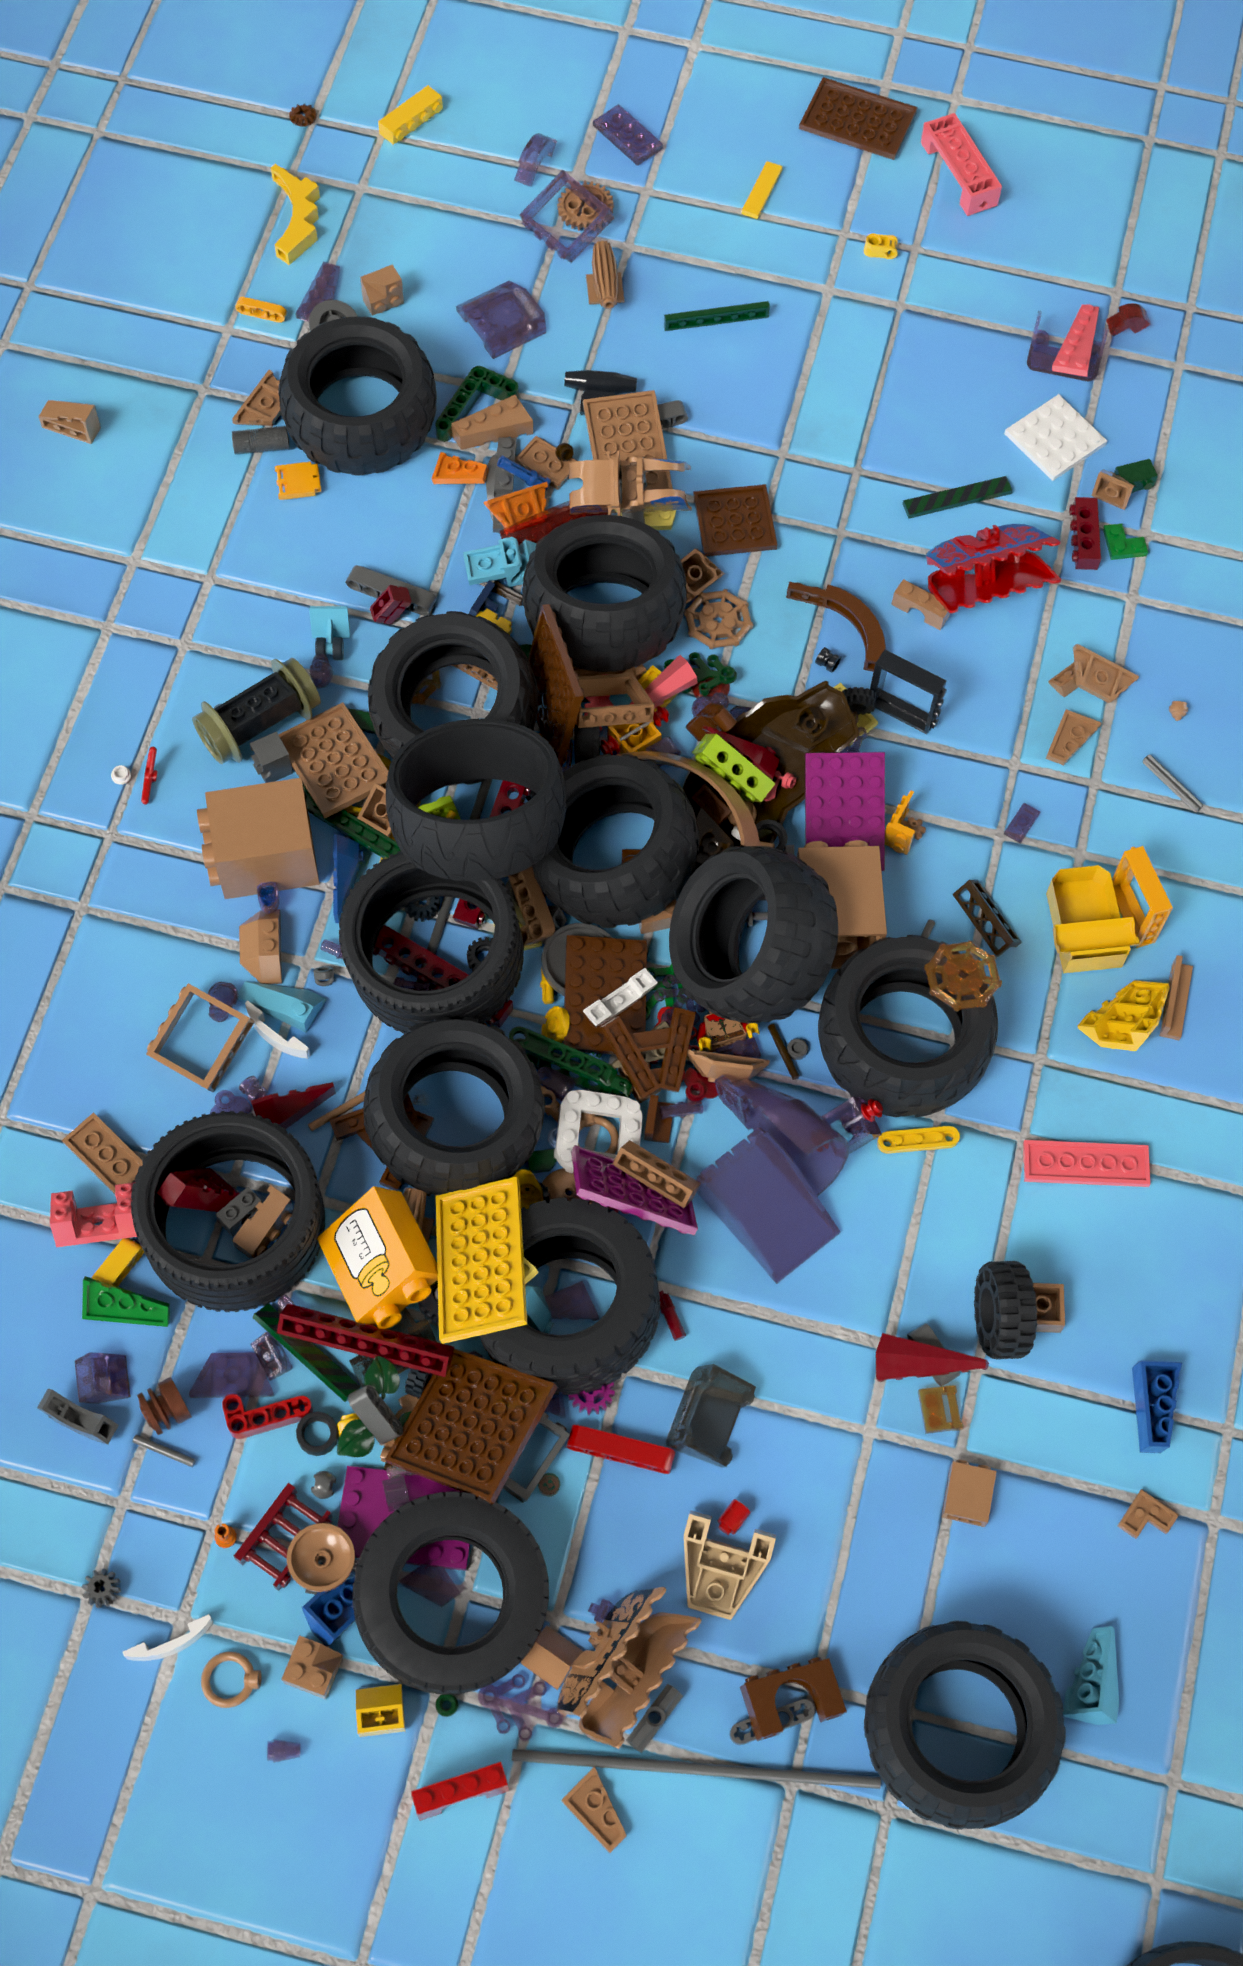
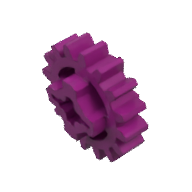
M614 1382L607 1386L603 1384L604 1386L594 1390L593 1394L581 1391L580 1394L568 1395L569 1400H574L572 1403L573 1408L580 1406V1413L585 1409L588 1415L591 1414L592 1410L598 1415L600 1408L604 1411L607 1410L606 1403L612 1404L610 1397L615 1395V1391L610 1389L614 1387ZM578 1395L580 1397H583L586 1400V1403L581 1401ZM599 1398L602 1399L600 1402L594 1404V1402L597 1401Z

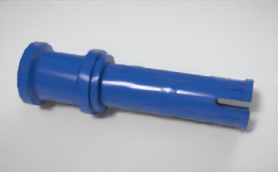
M503 455L497 462L498 467L521 478L528 486L544 482L548 483V487L550 485L549 478L538 475V472L535 470L529 471Z

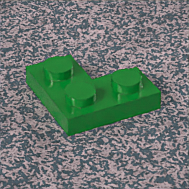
M1122 524L1104 525L1103 533L1111 560L1147 556L1148 549L1144 537L1126 539Z

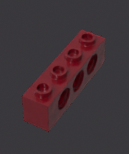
M1075 497L1074 503L1070 504L1069 515L1073 519L1070 523V530L1073 531L1071 546H1074L1072 562H1075V569L1098 570L1101 561L1097 498Z

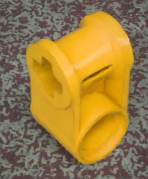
M869 234L866 238L864 254L868 257L894 259L897 256L896 245L898 239L893 235Z

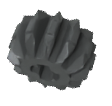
M102 1569L99 1575L97 1570H94L93 1578L90 1576L85 1578L89 1584L82 1585V1588L87 1590L82 1595L85 1599L89 1598L87 1603L90 1606L95 1603L96 1607L100 1609L104 1602L105 1606L109 1607L110 1599L113 1601L118 1599L114 1593L121 1592V1589L116 1587L120 1584V1580L118 1578L114 1579V1572H110L107 1575V1570ZM98 1586H104L106 1588L105 1591H99L97 1589Z

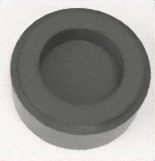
M793 1039L789 1042L787 1051L792 1059L801 1060L807 1054L808 1046L805 1041Z

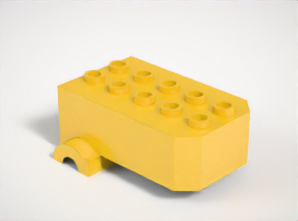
M1099 865L1059 869L1052 878L1046 895L1053 923L1054 945L1060 956L1063 973L1123 967L1131 950L1130 946H1138L1140 943L1135 935L1134 917L1120 918L1111 874Z

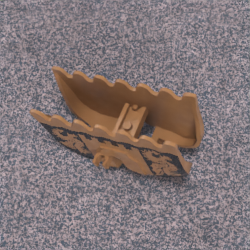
M665 1587L633 1591L622 1598L611 1609L602 1623L596 1622L595 1625L599 1627L598 1631H590L589 1635L591 1637L589 1642L595 1648V1651L586 1650L582 1652L573 1662L572 1668L564 1680L556 1710L564 1717L567 1714L579 1716L581 1732L594 1741L611 1745L617 1749L622 1746L625 1740L623 1737L624 1732L636 1724L638 1719L636 1717L637 1712L640 1709H644L650 1702L649 1693L662 1684V1673L674 1665L676 1660L674 1658L675 1653L682 1650L688 1643L687 1634L697 1629L702 1621L696 1617L664 1612L651 1615L653 1611L651 1605L662 1598L666 1592ZM609 1677L617 1686L613 1690L602 1680Z

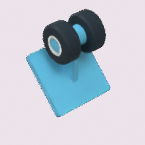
M310 606L312 638H316V659L326 660L327 655H333L334 660H343V638H350L348 607Z

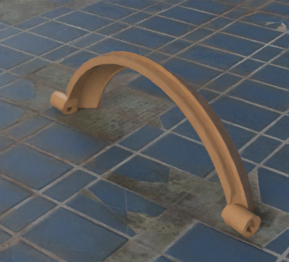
M640 751L617 754V756L623 754L634 755L641 761L649 760L655 764L670 765L697 774L716 789L726 801L737 823L741 845L775 848V844L759 840L756 825L743 799L728 782L708 767L691 759L670 753Z

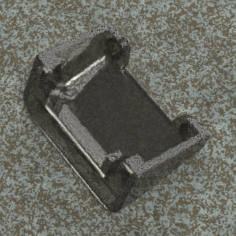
M715 1364L695 1368L689 1378L668 1433L666 1445L676 1451L718 1467H727L733 1457L732 1450L727 1446L740 1408L753 1402L756 1386Z

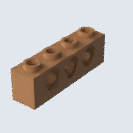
M631 1140L620 1148L612 1164L683 1208L693 1200L701 1184Z

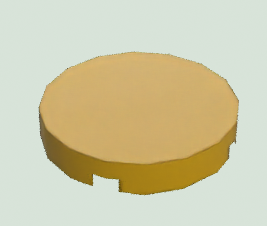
M554 1006L545 1015L544 1019L547 1020L541 1027V1035L562 1043L569 1029V1014L565 1008Z

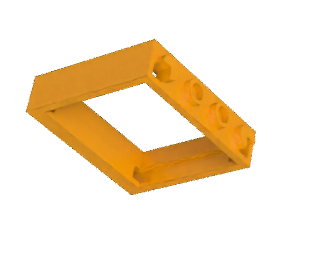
M1131 847L1130 850L1124 851L1112 878V883L1122 918L1134 917L1135 935L1140 943L1136 948H1140L1156 942L1173 907L1144 847ZM1133 876H1135L1150 907L1146 918L1130 886Z

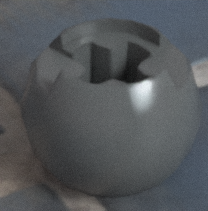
M319 1471L314 1474L315 1485L311 1487V1492L315 1497L328 1499L333 1496L332 1486L333 1483H336V1477L328 1471Z

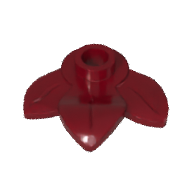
M692 1068L685 1072L686 1097L692 1102H700L704 1098L713 1099L722 1092L724 1086L709 1082V1077H703L700 1072L697 1073ZM698 1091L699 1095H693L692 1092Z

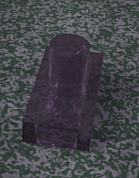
M754 1037L746 1040H737L733 1044L717 1048L715 1051L719 1054L761 1058V1053Z

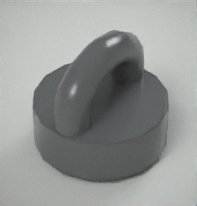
M322 966L315 968L313 971L317 985L329 986L334 982V969L332 967Z

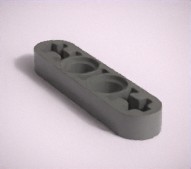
M803 1699L777 1708L778 1713L785 1712L789 1716V1722L786 1725H782L783 1730L809 1721L815 1712L812 1702ZM802 1704L805 1708H810L807 1717L804 1714L796 1715L797 1721H794L793 1714L789 1709L793 1708V1712L799 1711ZM750 1719L736 1723L731 1728L729 1735L734 1744L744 1745L756 1740L755 1736L751 1737V1732L743 1736L744 1740L734 1737L737 1728H740L741 1731L749 1728L747 1724L751 1723Z

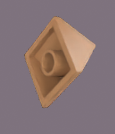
M546 1626L541 1631L532 1649L521 1661V1664L558 1690L571 1670L573 1662L584 1651L549 1626Z

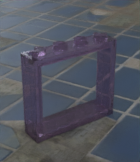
M564 170L519 214L522 219L521 224L527 230L531 229L537 239H543L550 250H556L557 255L561 259H566L570 263L614 219L610 208ZM563 186H566L599 214L568 248L532 219Z

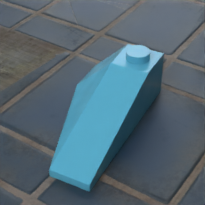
M248 981L244 982L235 997L236 1000L244 1004L248 1000L263 1013L307 1033L326 1001V998L310 990Z
M527 1285L525 1288L527 1325L540 1332L550 1334L554 1323L551 1322V1312L542 1289L539 1286Z
M1112 1626L1093 1628L1083 1650L1084 1658L1080 1668L1076 1667L1074 1675L1076 1677L1072 1687L1068 1686L1065 1693L1063 1716L1095 1725L1117 1723L1119 1707L1115 1631Z

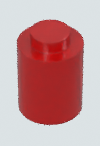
M733 1499L717 1520L720 1524L718 1528L727 1535L730 1533L736 1534L751 1514L750 1510L738 1500Z

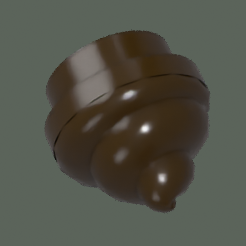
M568 443L559 444L555 450L556 457L561 461H569L574 455L573 447Z

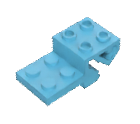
M508 537L499 539V545L463 552L469 586L503 578L507 579L508 587L523 584L526 565L530 554L535 551L536 543L524 540L518 545L516 538Z

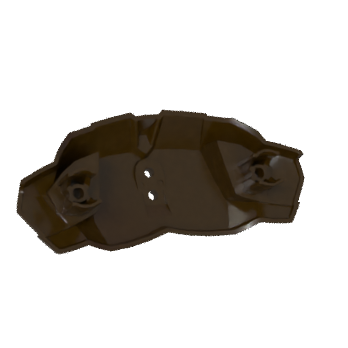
M823 681L798 696L780 695L764 698L749 711L739 715L736 718V724L725 732L764 748L770 747L776 752L774 756L779 759L776 771H779L783 777L789 772L796 778L794 787L788 789L781 786L782 780H780L775 798L771 801L753 803L757 813L754 823L757 824L762 820L769 819L783 825L788 811L805 799V753H840L859 735L855 716L851 713L844 693L831 687L828 681ZM690 772L683 785V790L694 809L696 823L699 828V854L696 856V871L712 855L720 854L729 847H742L743 845H741L740 840L732 836L731 832L735 825L730 823L728 817L721 825H718L691 798L703 784H707L726 803L718 791L697 774ZM774 776L772 781L776 782L777 778ZM768 829L758 832L761 842L773 844L777 837L775 832Z

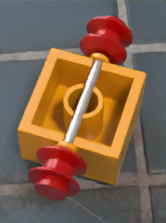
M658 705L656 707L657 711H654L653 722L609 725L608 741L601 740L600 749L602 753L613 755V751L622 754L654 751L661 746L662 734L655 725L661 727L662 721L665 723L669 721L667 709Z

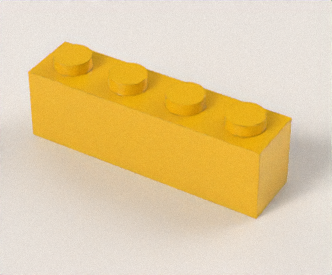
M427 85L378 121L379 134L394 145L443 109L442 96Z

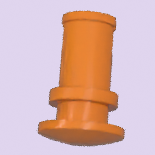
M222 1523L221 1527L220 1525L215 1527V1542L221 1548H229L236 1542L237 1534L232 1527Z

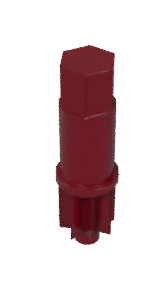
M663 1290L659 1291L661 1313L664 1315L674 1340H681L686 1337V1333L675 1311V1306L669 1293L664 1294Z

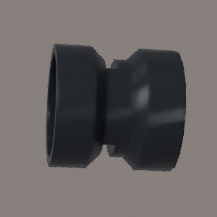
M824 647L818 654L815 663L826 667L827 671L833 673L841 661V656L832 654L830 649Z

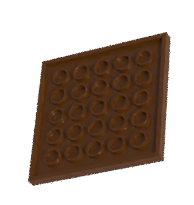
M545 604L541 607L528 660L538 687L539 698L536 721L542 737L554 749L562 768L563 762L566 761V752L570 746V739L573 737L574 725L577 724V715L581 710L580 705L582 700H584V690L579 686L578 674L574 672L572 658L567 653V644L563 642L561 628L556 623V614L552 612L550 604Z
M454 1349L451 1367L446 1376L432 1375L403 1426L402 1436L396 1438L384 1460L388 1464L460 1492L476 1495L475 1497H480L494 1504L554 1395L557 1386L541 1378Z

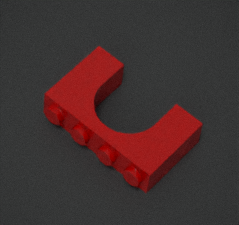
M498 1762L410 1792L417 1816L421 1821L442 1814L444 1808L479 1796L490 1798L508 1792L509 1788L502 1763Z

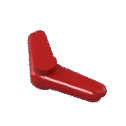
M154 746L149 748L144 774L141 802L145 805L149 803L152 781L156 782L157 770H154L157 749Z

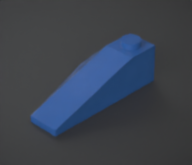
M333 834L334 868L336 869V871H333L334 887H336V889H333V914L335 923H339L340 915L343 913V905L346 903V898L350 896L349 892L353 889L360 871V862H364V852L360 850L359 843L341 835Z
M355 1577L346 1580L335 1589L318 1592L302 1607L311 1632L326 1647H329L355 1622L353 1609V1584Z

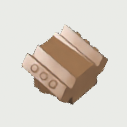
M696 548L681 559L686 577V604L725 574Z

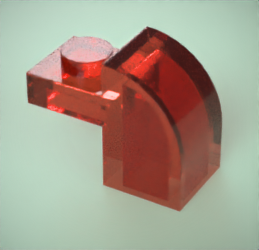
M1129 303L1118 307L1119 312L1106 319L1112 336L1119 334L1127 328L1137 333L1151 325L1146 310L1136 303Z

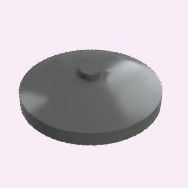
M574 923L561 927L548 938L542 952L541 966L545 979L559 994L564 996L566 936L612 938L603 929L591 924Z

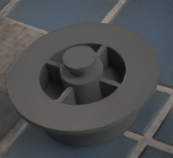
M326 300L316 305L311 311L309 328L312 331L316 326L343 317L358 316L348 304L338 300Z

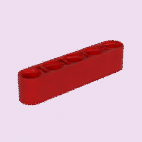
M572 1425L566 1446L568 1449L663 1474L671 1473L676 1453L673 1449L580 1425Z

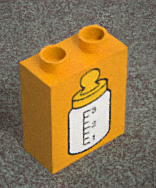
M373 1186L317 1238L347 1304L358 1323L377 1325L379 1329L394 1326L402 1318L400 1312L410 1303H417L427 1298L431 1293L430 1286L438 1280L437 1262L400 1191Z

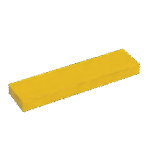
M766 161L742 209L743 215L755 219L759 218L782 172L783 166Z

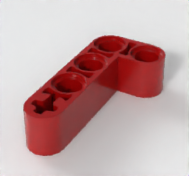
M236 1394L227 1395L222 1402L227 1427L231 1435L236 1439H243L297 1423L305 1415L313 1412L311 1401L306 1396H297L249 1411H245L241 1398ZM232 1402L239 1403L235 1410H229L228 1406ZM304 1404L305 1411L301 1412L300 1405ZM291 1407L293 1408L294 1415L290 1411ZM280 1410L287 1412L283 1418H277L276 1413ZM257 1417H265V1421L261 1425L254 1423ZM243 1423L244 1427L240 1431H234L233 1427L235 1424Z

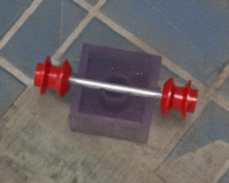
M852 1097L821 1116V1119L826 1129L834 1121L840 1119L842 1121L841 1125L848 1133H852L853 1137L847 1144L838 1147L837 1141L831 1134H827L825 1130L819 1129L818 1135L815 1133L811 1134L810 1144L812 1148L823 1152L825 1147L830 1148L833 1143L837 1154H850L881 1136L882 1133L875 1120V1116L882 1117L883 1107L881 1103L877 1100L869 1099L868 1104H866L863 1098Z

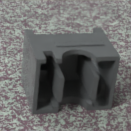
M277 731L250 743L251 750L255 753L251 756L254 762L253 766L258 775L261 774L265 783L275 782L293 774L289 753Z

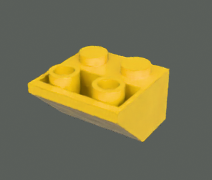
M402 1684L356 1689V1719L359 1737L406 1731Z

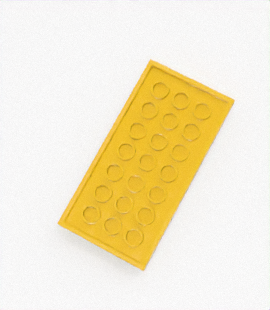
M508 1178L467 1190L462 1189L437 1195L439 1340L441 1343H449L527 1325L520 1181L518 1178Z

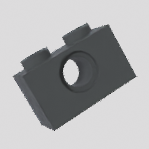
M247 1187L216 1214L217 1219L233 1237L247 1218L251 1219L259 1210L256 1208V1205L259 1201L262 1203V1200Z

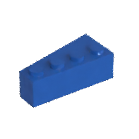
M1140 1361L1132 1367L1140 1453H1162L1170 1447L1174 1422L1173 1413L1174 1409H1176L1177 1401L1175 1399L1177 1389L1179 1388V1372L1182 1368V1362Z

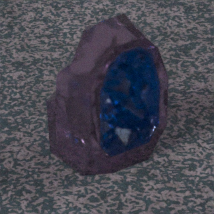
M266 882L257 886V894L261 910L266 914L275 912L280 905L277 883Z

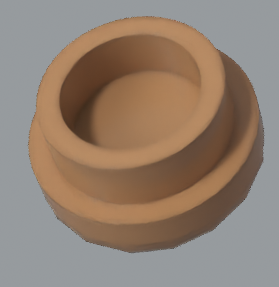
M1172 701L1171 706H1169V712L1175 718V721L1181 720L1189 709L1187 703L1181 701Z

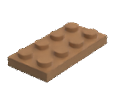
M94 1112L62 1139V1142L114 1194L115 1185L134 1183L138 1168L143 1165L142 1160Z

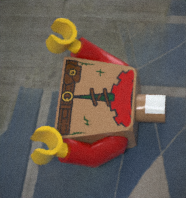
M709 1011L710 1014L705 1015L703 1022L699 1025L696 1038L699 1043V1051L706 1047L708 1052L713 1053L745 1043L746 1033L749 1038H752V1033L760 1034L756 1023H742L721 1018Z

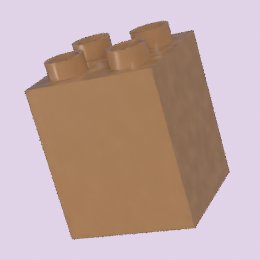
M302 778L205 792L207 808L197 809L200 832L203 833L204 844L201 845L205 868L208 870L210 885H221L225 899L320 885Z
M855 840L846 843L844 847H828V844L825 842L814 841L807 843L804 848H798L797 857L825 879L829 886V892L836 902L839 933L837 949L831 969H839L858 950L869 947L874 941L886 938L887 935L879 846H868V843L865 841Z

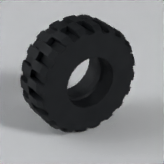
M1018 1261L987 1262L978 1271L979 1274L976 1277L974 1289V1317L979 1343L982 1346L983 1352L992 1359L1023 1358L1030 1353L1036 1338L1037 1306L1033 1281L1026 1266Z

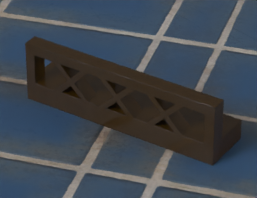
M969 879L952 894L996 957H999L1008 948L1017 947L1022 943L978 880ZM965 890H968L970 893V902H964L960 896ZM974 905L981 908V918L974 916ZM985 921H990L993 925L992 933H986L984 930ZM996 936L1001 937L1006 943L999 950L995 946Z

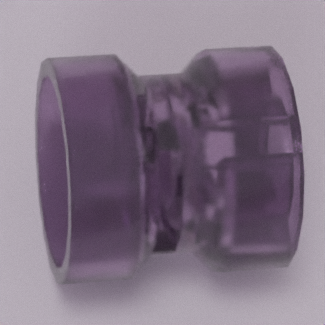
M255 1076L246 1078L239 1086V1090L242 1094L248 1096L247 1099L250 1103L252 1100L264 1097L268 1093L264 1086L259 1085V1080Z

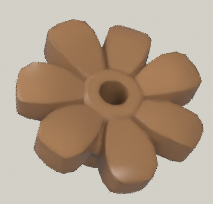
M910 817L908 822L905 820L902 822V825L915 830L914 837L917 840L922 838L926 828L922 826L923 821L921 819L915 820L913 817Z

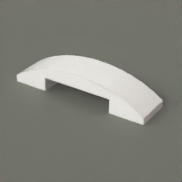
M644 968L633 975L627 983L601 1001L600 999L585 1008L583 1012L597 1027L629 1008L653 989L658 982Z
M248 1000L246 1001L245 1006L248 1016L255 1021L253 1026L265 1041L276 1049L295 1057L308 1059L311 1056L309 1048L293 1036L289 1041H286L264 1024L263 1012Z
M206 1615L188 1623L190 1633L150 1650L144 1642L123 1651V1654L128 1660L150 1661L171 1656L196 1642L214 1622L210 1615Z

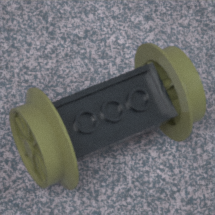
M290 658L283 663L278 659H273L271 665L274 673L215 709L205 701L201 703L202 712L192 717V721L200 739L218 763L223 764L230 759L237 763L242 762V756L238 748L240 745L296 711L306 720L312 719V709L321 704L320 696L312 679L296 659Z

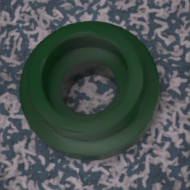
M441 1694L435 1703L437 1712L444 1717L454 1715L458 1709L457 1698L453 1694ZM445 1701H449L451 1703V1707L449 1709L443 1708V1703Z

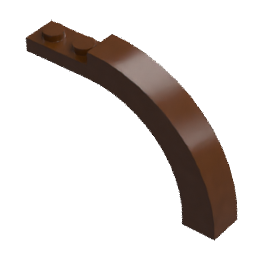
M789 581L786 598L831 609L844 616L854 625L861 635L865 647L863 670L874 672L875 663L884 649L886 650L883 631L872 611L857 597L838 587L827 584L826 590H822L818 587H810L798 582Z

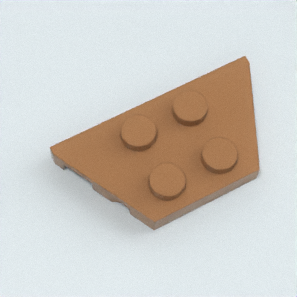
M271 370L267 371L232 418L233 424L273 426L280 417L281 410L278 393L280 381H277Z
M1079 644L1073 647L1077 687L1107 703L1116 699L1119 694L1124 692L1139 678L1138 675Z

